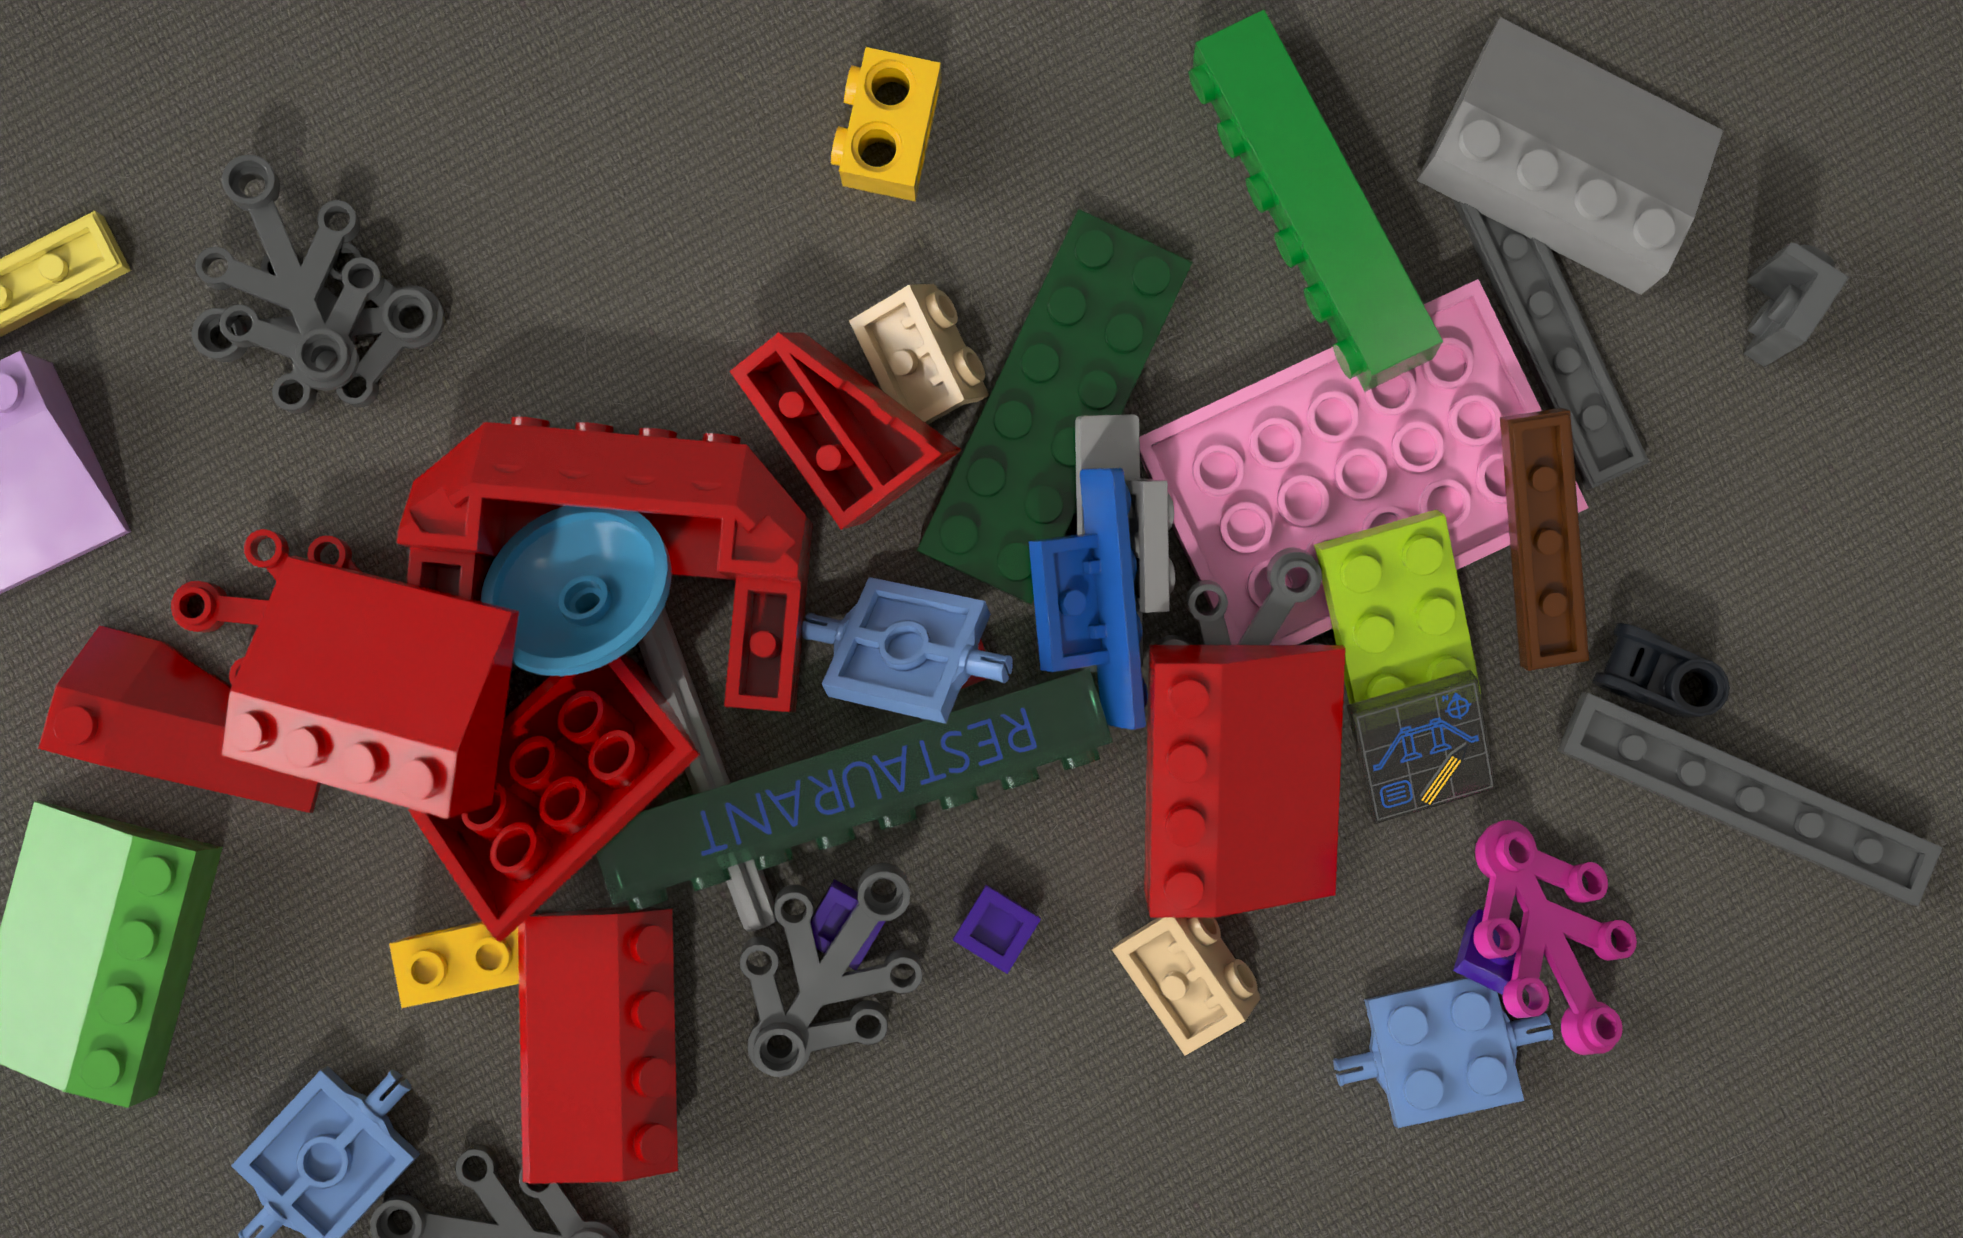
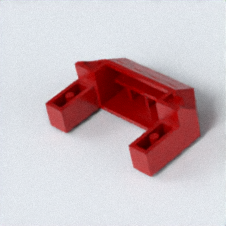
M511 417V424L484 422L413 481L397 534V544L410 547L408 584L481 601L484 580L492 564V559H495L503 546L520 529L541 515L563 506L638 512L655 527L664 541L671 561L672 575L736 580L724 707L796 713L803 638L802 624L805 616L813 523L747 445L741 444L740 437L706 433L703 434L702 441L677 439V432L657 428H639L638 435L613 433V426L588 422L575 423V430L550 428V421L544 419Z

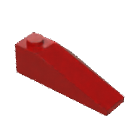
M99 625L55 687L38 749L105 767L307 813L314 812L321 783L222 755L229 693L232 686L216 675L207 673L183 657L181 652L166 642Z

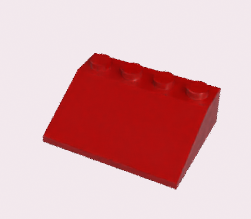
M289 556L284 563L230 689L222 755L446 819L492 805L519 611L319 561Z
M1149 645L1144 893L1150 918H1216L1336 895L1345 672L1344 645Z
M623 654L614 661L588 672L567 676H549L504 719L492 805L449 819L411 808L408 811L493 939L502 943L686 769L700 753L667 699L641 667L629 656Z

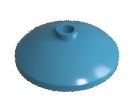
M563 506L531 521L503 546L485 577L481 602L519 611L512 659L513 664L540 675L567 676L580 674L602 667L619 658L648 633L660 616L669 595L672 575L671 561L666 545L655 527L638 512Z

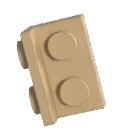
M908 285L849 320L882 391L926 424L932 423L964 404L979 402L988 397V391L983 383L985 379L984 367L977 354L971 348L966 347L955 325L958 321V316L952 301L943 291L938 290L936 285Z
M1156 918L1120 940L1112 949L1185 1056L1245 1022L1261 999L1252 971L1242 960L1235 959L1221 939L1220 928L1215 918Z

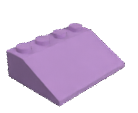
M18 351L0 360V594L131 532L53 363L22 351Z

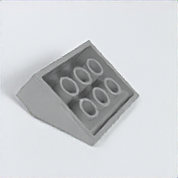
M1500 17L1417 181L1458 202L1466 203L1478 209L1479 213L1530 239L1533 237L1545 243L1550 249L1642 295L1668 274L1695 218L1723 130Z

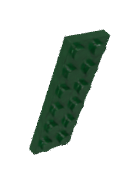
M1078 209L919 544L918 553L1026 604L1032 605L1034 595L1029 541L1064 537L1077 509L1075 420L1078 416L1122 414L1193 262Z

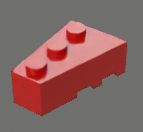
M778 332L730 370L732 376L841 530L864 524L961 451L959 447L803 332Z

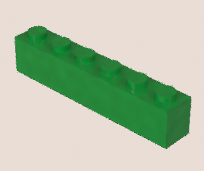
M1265 10L1195 42L1193 68L1188 71L1194 92L1203 105L1211 102L1221 122L1217 124V131L1228 155L1232 159L1240 156L1250 175L1246 178V186L1258 211L1263 213L1268 210L1279 230L1274 236L1283 260L1290 268L1298 265L1306 280L1308 287L1304 288V296L1311 313L1319 323L1327 320L1338 341L1333 344V350L1344 374L1349 379L1357 376L1364 392L1434 359L1443 340Z

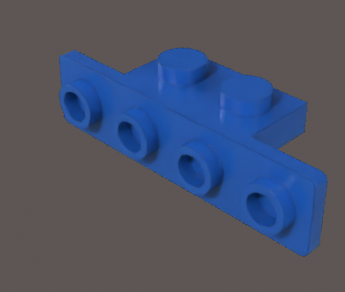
M1122 468L1082 469L1080 471V486L1085 534L1029 541L1040 670L1057 672L1097 665L1101 720L1103 724L1131 730L1144 728L1146 725L1145 707L1148 701V691L1141 672L1139 644L1142 639V624L1136 613L1133 581L1136 576L1137 564L1134 552L1130 546L1128 514L1131 508V496L1125 483Z

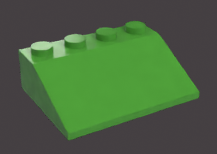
M34 801L0 926V1064L61 1091L126 1108L156 1096L160 1087L223 847L41 801Z

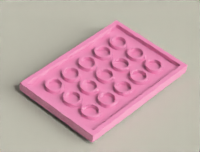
M1479 279L1424 304L1443 340L1434 359L1364 392L1357 376L1349 379L1344 374L1336 359L1333 347L1139 437L1140 460L1149 479L1167 481L1168 494L1171 496L1174 505L1172 527L1198 582L1202 580L1214 581L1222 587L1227 596L1228 606L1224 618L1231 645L1239 643L1272 588L1267 580V567L1272 557L1283 549H1303L1318 563L1314 544L1436 509L1445 514L1456 570L1510 545L1500 417L1542 410ZM1576 482L1579 513L1589 507ZM1301 567L1289 570L1285 576L1286 586L1289 588H1299L1304 585L1307 580V571ZM1322 581L1313 597L1304 602H1296L1269 645H1298L1332 629ZM1204 591L1203 593L1209 606L1213 610L1219 601L1218 594L1213 591Z

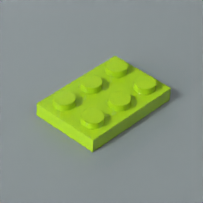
M1436 509L1314 544L1318 564L1322 572V583L1336 645H1344L1345 647L1344 682L1354 724L1358 726L1356 717L1472 683L1476 685L1477 695H1481L1445 514ZM1474 685L1436 695L1438 707L1449 704L1453 700L1455 692L1460 695L1458 698L1467 699L1476 696ZM1448 694V699H1449V700H1446V699L1444 698L1445 701H1443L1442 696H1445V697H1446V695ZM1435 696L1398 706L1397 708L1399 718L1437 708ZM1396 707L1358 718L1361 730L1398 719Z

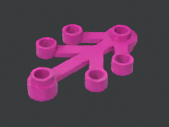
M1504 820L1491 824L1479 837L1475 847L1477 865L1490 881L1482 922L1476 926L1473 938L1477 951L1488 959L1508 957L1516 952L1511 981L1505 985L1503 990V1003L1506 1010L1516 1018L1540 1016L1546 1011L1549 1004V993L1545 984L1539 979L1543 955H1545L1569 1004L1561 1020V1033L1566 1045L1573 1052L1580 1055L1602 1054L1610 1051L1621 1038V1019L1617 1012L1603 1002H1597L1566 938L1593 948L1601 959L1611 961L1628 958L1634 953L1637 944L1635 932L1623 920L1600 923L1548 901L1537 881L1539 879L1561 887L1572 901L1585 903L1599 900L1606 894L1608 879L1605 871L1593 862L1571 865L1538 851L1532 834L1526 827L1516 821ZM1583 875L1587 878L1588 890H1586L1583 886ZM1514 895L1523 911L1520 933L1516 925L1509 920ZM1494 929L1497 930L1500 936L1499 948L1493 940ZM1612 932L1617 940L1616 949L1614 948L1611 942ZM1524 988L1526 989L1529 995L1528 1007L1525 1005L1522 998V992Z

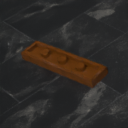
M1557 408L1500 417L1520 666L1527 671L1589 661L1570 410Z

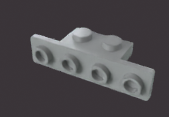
M1137 415L1078 416L1075 420L1077 535L1085 534L1080 486V471L1082 469L1122 468L1125 483L1130 492L1131 508L1128 514L1130 546L1134 552L1137 564L1136 576L1133 581L1136 613L1142 624V639L1139 644L1142 667V612L1169 611V594L1172 593L1175 585V570L1169 558L1168 530L1172 527L1174 520L1173 501L1168 494L1166 480L1140 478L1139 418ZM1097 665L1081 667V669L1090 673L1097 672Z

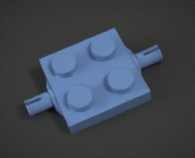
M872 577L868 578L858 603L845 615V618L838 620L808 613L805 617L807 622L803 621L802 636L805 640H815L834 645V657L822 682L828 697L945 724L960 688L971 675L1006 683L1009 679L1008 674L1011 675L1013 660L1010 655L995 654L979 650L978 648L990 617L985 601Z
M1465 977L1364 999L1371 1027L1370 1052L1340 1059L1335 1058L1333 1059L1334 1070L1337 1071L1360 1066L1356 1070L1337 1073L1336 1078L1339 1086L1376 1078L1387 1094L1394 1126L1402 1128L1524 1101L1515 1065L1516 1047L1553 1040V1031L1549 1028H1543L1527 1032L1529 1029L1551 1025L1548 1015L1543 1013L1540 1016L1510 1021L1501 1008L1498 992Z
M328 1066L320 1070L231 1165L254 1187L261 1204L264 1206L251 1222L238 1233L239 1238H252L262 1226L264 1228L255 1238H271L282 1225L301 1232L306 1238H343L420 1155L393 1128L389 1117L386 1115L405 1093L411 1090L412 1087L408 1080L405 1079L400 1082L386 1096V1093L403 1076L395 1070H390L382 1082L368 1096H365L349 1087Z

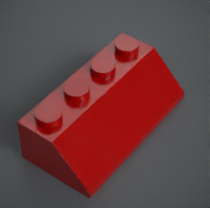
M620 906L530 915L518 927L523 1182L529 1184L624 1182L678 1171L672 909Z

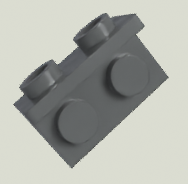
M1791 242L1752 272L1747 283L1770 297V299L1761 307L1748 326L1747 330L1755 336L1743 354L1766 367L1806 343L1849 278L1834 268L1835 262L1827 253L1811 245H1798Z

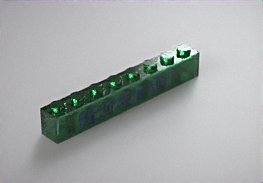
M1089 668L951 712L946 724L926 720L639 812L596 855L612 905L628 900L630 910L633 912L669 900L666 888L691 880L694 891L731 880L728 867L754 860L757 871L794 859L791 847L816 839L818 849L824 850L856 839L853 830L854 826L877 819L880 829L885 830L918 819L914 807L939 799L942 810H946L979 799L976 787L999 779L1003 790L1040 779L1036 767L1061 760L1064 771L1100 760L1097 748L1113 743Z

